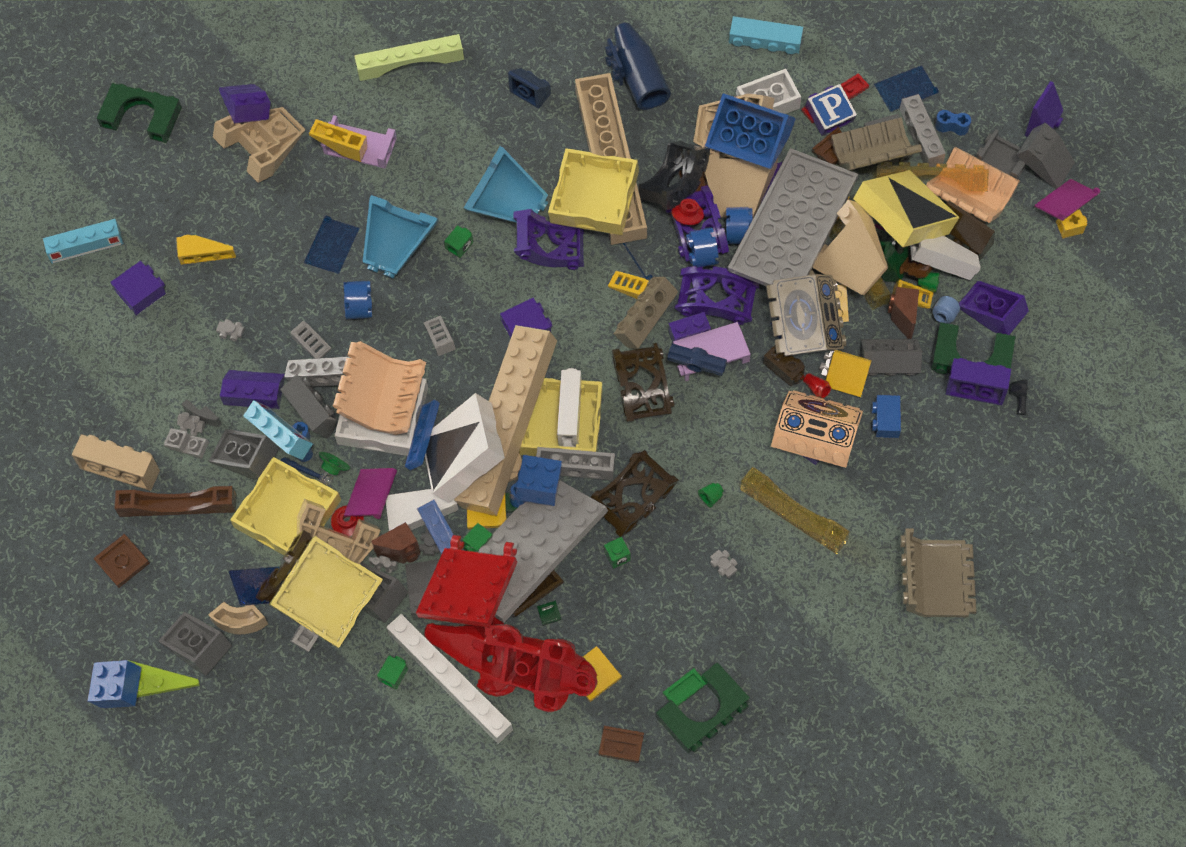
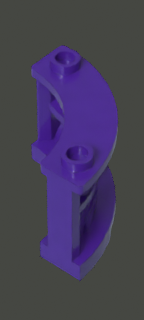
M708 185L703 186L701 191L689 194L685 199H693L700 207H706L703 210L704 216H710V218L703 223L701 229L712 227L714 232L710 234L716 238L718 253L729 252L725 230L718 222L721 216L717 204L714 203V196ZM671 209L665 210L666 213L670 214L680 243V246H678L679 255L688 262L690 261V252L683 231L689 234L694 229L678 222L672 216Z
M532 209L513 212V218L517 221V248H514V253L520 259L546 267H568L569 270H577L579 267H584V229L550 223L546 221V217L538 215ZM544 233L548 234L553 243L559 245L549 253H546L536 241ZM577 234V242H572L574 235ZM566 247L577 248V256H567L566 254L572 255L574 251Z
M696 266L681 269L680 275L683 276L678 304L675 305V309L681 312L682 315L691 316L705 312V315L722 317L734 323L738 322L739 325L752 321L751 313L756 288H759V283L737 274L729 273L727 268L713 266V270L703 269V267L696 268ZM704 281H710V283L705 285ZM716 282H720L724 291L730 296L715 303L704 291L711 289ZM728 284L734 286L732 290L727 286ZM745 291H747L746 298L742 297ZM694 294L690 297V301L695 300L696 302L687 303L688 295ZM737 300L744 304L743 312L734 309L738 307L741 310V305Z

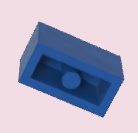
M877 395L876 401L872 402V413H875V419L872 420V431H876V437L899 438L901 432L900 396Z

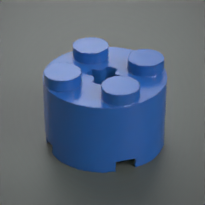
M726 207L727 243L740 244L753 220V209L749 207Z
M712 227L690 231L686 235L687 245L692 253H689L690 264L696 266V268L719 264V261L715 259L719 258L716 238L710 234L714 232Z
M370 281L343 282L346 319L372 317Z

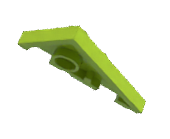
M130 661L141 667L137 698L200 686L198 679Z

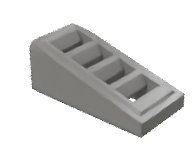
M441 315L424 322L438 356L456 350ZM441 324V326H439V327H437V328H434V329H432V330H431V328H430V327H433V326H435V325ZM443 330V332L433 335L434 333ZM446 336L445 339H442V340H440V341H436V340H438V339L443 338V337Z
M302 321L291 331L292 339L315 359L322 358L331 350V347L305 321ZM309 335H311V337L305 342L304 340H305ZM314 341H317L311 348L309 347ZM322 345L323 347L315 353L314 351Z

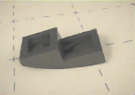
M188 399L182 403L184 411L189 413L190 416L200 417V420L205 421L207 425L215 427L222 425L219 417L207 406L199 410Z

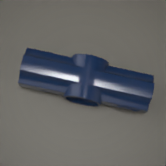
M673 343L667 357L669 361L686 365L691 371L702 372L703 370L719 376L724 374L727 359L710 355L702 348L694 347L690 349Z

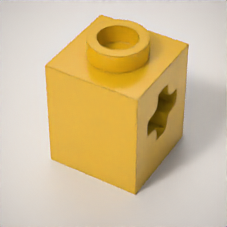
M1080 209L1063 221L1057 219L1056 224L1062 239L1084 233L1087 219L1082 215Z

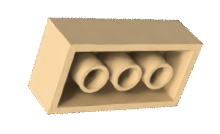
M81 435L72 453L74 460L82 470L149 491L152 490L160 472L150 453L145 451L141 453L136 452L129 446L120 447L109 440L104 442L93 435Z

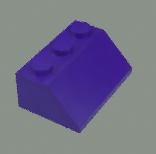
M954 358L945 395L1003 405L1009 388L1011 369L1002 365L994 366L988 365L985 362H972L964 358Z
M229 370L222 380L221 401L223 405L249 407L253 400L271 409H280L282 391L280 389L284 385L285 374Z

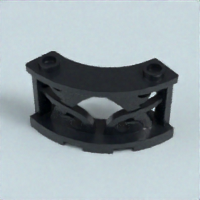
M683 141L668 143L667 153L659 171L648 181L639 184L641 202L649 201L660 204L664 210L673 209L681 204V201L689 194H693L701 182L699 180L702 173L706 172L710 148L699 147L684 143ZM682 170V178L677 183L669 186L675 174Z

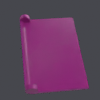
M1069 179L1035 204V207L1063 221L1100 194V189L1095 187L1092 190Z
M395 468L361 469L344 516H374V518L380 519L397 470Z

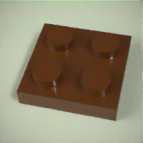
M125 534L93 558L118 588L150 564Z

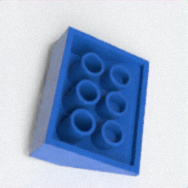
M723 93L705 147L772 169L791 134L796 118Z

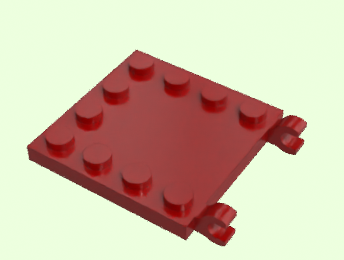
M453 535L450 549L444 548L416 614L419 618L490 628L518 563L515 557L517 549L513 548L514 543L506 542L503 556L462 550L464 542H460L461 536Z

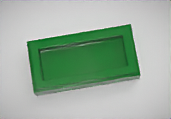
M693 668L663 691V695L669 702L672 700L678 707L706 686V682Z

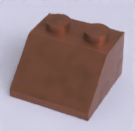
M896 287L895 294L891 293L888 313H891V321L907 339H912L916 324L919 290Z
M406 522L371 541L375 555L378 558L379 556H385L390 561L404 564L406 562H414L418 559V555L421 554L418 542Z

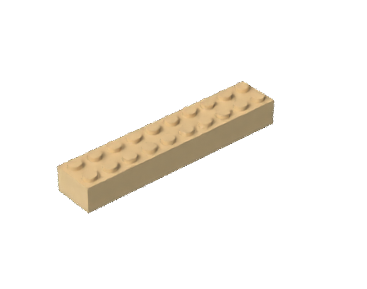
M607 73L575 79L576 95L589 152L600 156H616L631 159L611 74ZM637 183L633 192L623 235L608 233L611 245L647 238V225Z
M515 325L489 402L492 403L496 419V430L501 440L505 458L486 474L477 478L465 491L454 499L463 509L496 516L498 514L557 343L556 338L550 331Z

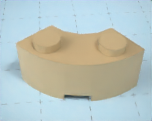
M223 602L208 614L211 621L218 628L232 634H249L268 625L263 614L253 603L245 607L236 608Z

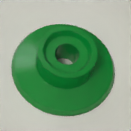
M319 452V457L323 460L321 468L326 472L337 476L341 470L348 471L350 469L346 462L335 455Z

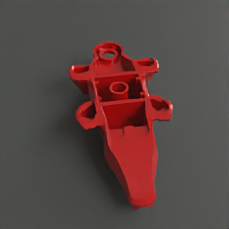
M429 623L425 627L424 636L432 645L440 648L462 665L479 672L481 679H478L477 687L488 695L495 697L508 695L516 687H519L534 694V706L545 712H554L563 707L569 694L575 693L579 696H588L597 687L598 675L594 667L584 657L576 654L575 646L570 641L564 639L540 640L522 636L517 628L507 624H494L490 628H483L474 625L447 626ZM489 656H493L491 662L487 660Z

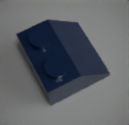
M522 68L509 71L510 92L539 109L551 95V85L546 80L536 77L531 71H526Z

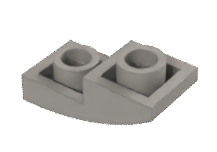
M171 428L163 445L169 449L202 459L209 441L205 438L191 436L186 431Z

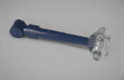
M288 457L281 459L285 464L318 478L320 483L328 487L333 481V476L328 472L319 474L290 460Z

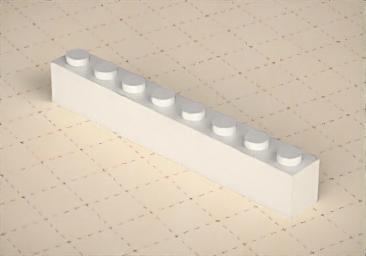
M402 614L386 627L388 634L498 744L513 730L512 724Z

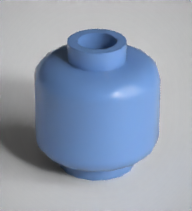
M942 296L933 307V316L939 323H952L960 311V305L953 297Z

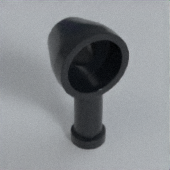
M1027 379L1011 383V395L1019 397L1017 415L1027 414Z

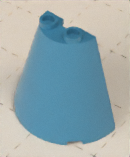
M500 146L463 209L517 223L513 218L514 211L532 209L538 214L539 210L544 211L548 204V201H546L548 194Z
M371 195L363 263L368 265V270L375 273L378 270L383 271V275L394 279L395 275L398 274L437 225L438 218L424 213L418 215L393 206L387 200Z

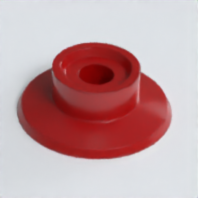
M684 199L681 201V204L671 209L672 216L682 224L695 225L704 218L703 209L693 199Z
M347 505L342 506L333 513L331 526L334 531L352 536L358 520L364 521V516H344ZM346 517H349V521H344Z

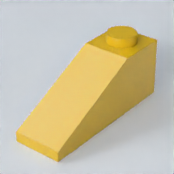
M317 119L309 132V136L344 157L361 162L368 148L367 136Z
M196 235L177 237V253L181 265L236 258L233 246Z

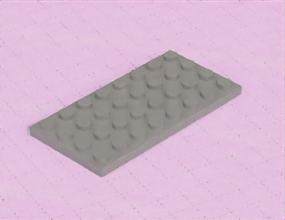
M790 148L732 258L728 271L764 286L772 285L773 280L809 275L838 218L837 212L848 199L858 179V174Z
M559 481L555 506L525 502L493 533L492 538L479 549V553L502 556L506 542L514 543L513 548L517 549L515 557L518 563L495 614L497 619L505 622L608 512L606 506L566 483Z

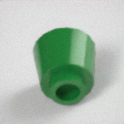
M930 272L927 277L919 278L918 285L923 289L937 293L940 273Z
M711 483L698 490V495L711 508L722 498L724 490L720 484Z

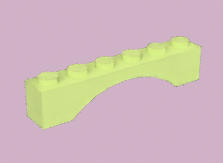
M459 34L354 55L360 81L380 77L392 69L410 63L440 62L446 64L464 60Z

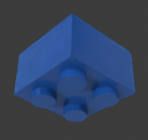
M523 455L516 489V500L555 506L562 461Z
M128 660L94 663L88 702L100 708L135 706L141 667Z

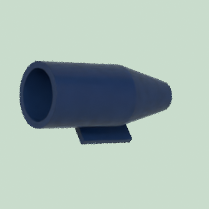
M630 23L619 24L614 29L616 45L613 46L609 38L607 39V47H605L607 55L605 61L607 66L613 70L611 71L613 80L618 81L619 86H622L623 77H625L639 109L649 110L661 106L670 98L671 91L651 47Z

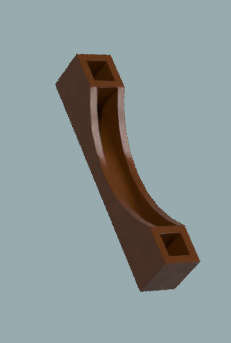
M213 486L205 490L182 494L115 490L114 509L119 517L236 512V492L233 486Z

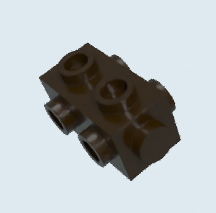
M775 345L764 355L763 364L790 387L803 380L805 366L799 358L784 356V353L777 354Z

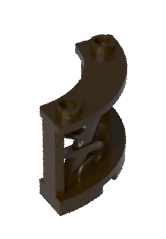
M653 343V347L620 352V349H613V363L617 379L620 382V386L624 389L620 390L626 421L629 422L634 421V419L662 414H672L671 408L674 407L673 396H669L662 359H664L662 348H658L657 343ZM633 366H635V369L632 372L626 370L628 368L633 369ZM639 367L649 371L655 377L646 392H644V389L639 384L628 382V380L636 376ZM660 381L662 385V390L657 389L660 384ZM634 389L638 390L641 397H639L638 392L636 395H632L631 391ZM661 397L664 407L651 409L648 400L651 398L652 403L657 405L656 398ZM645 404L647 410L633 412Z
M645 450L640 453H634L630 457V463L610 484L600 491H595L591 496L592 499L606 506L608 512L603 517L617 529L616 533L620 537L636 528L638 521L642 517L647 518L656 509L654 505L660 502L659 499H665L679 481L674 475L671 476ZM642 461L651 468L648 477L645 476V467L641 472L637 471ZM654 472L658 474L663 479V481L657 478H653ZM644 484L642 487L644 504L628 502L622 505L624 487ZM648 485H650L649 490L654 491L650 496L646 494ZM605 499L611 500V502L606 503V505L602 501H604ZM607 506H609V507H614V506H616V508H614V509H609ZM633 507L635 511L633 513H629V509L627 508Z
M303 530L294 537L288 551L282 558L285 562L279 567L280 569L275 568L268 578L262 582L255 597L261 602L266 600L270 603L281 587L280 582L285 581L289 570H292L296 560L299 559L307 547L305 544L308 545L311 541L310 533Z

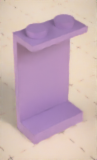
M333 115L331 122H328L329 124L367 136L368 148L360 163L386 169L397 139L395 130L388 128L386 135L350 127L339 124L337 116ZM321 143L324 154L356 161L342 156Z
M738 322L673 341V344L690 349L694 347L702 348L710 355L727 359V363L741 359L742 364L750 362V352ZM677 365L678 373L684 377L685 381L689 380V374L696 373L689 370L686 365Z

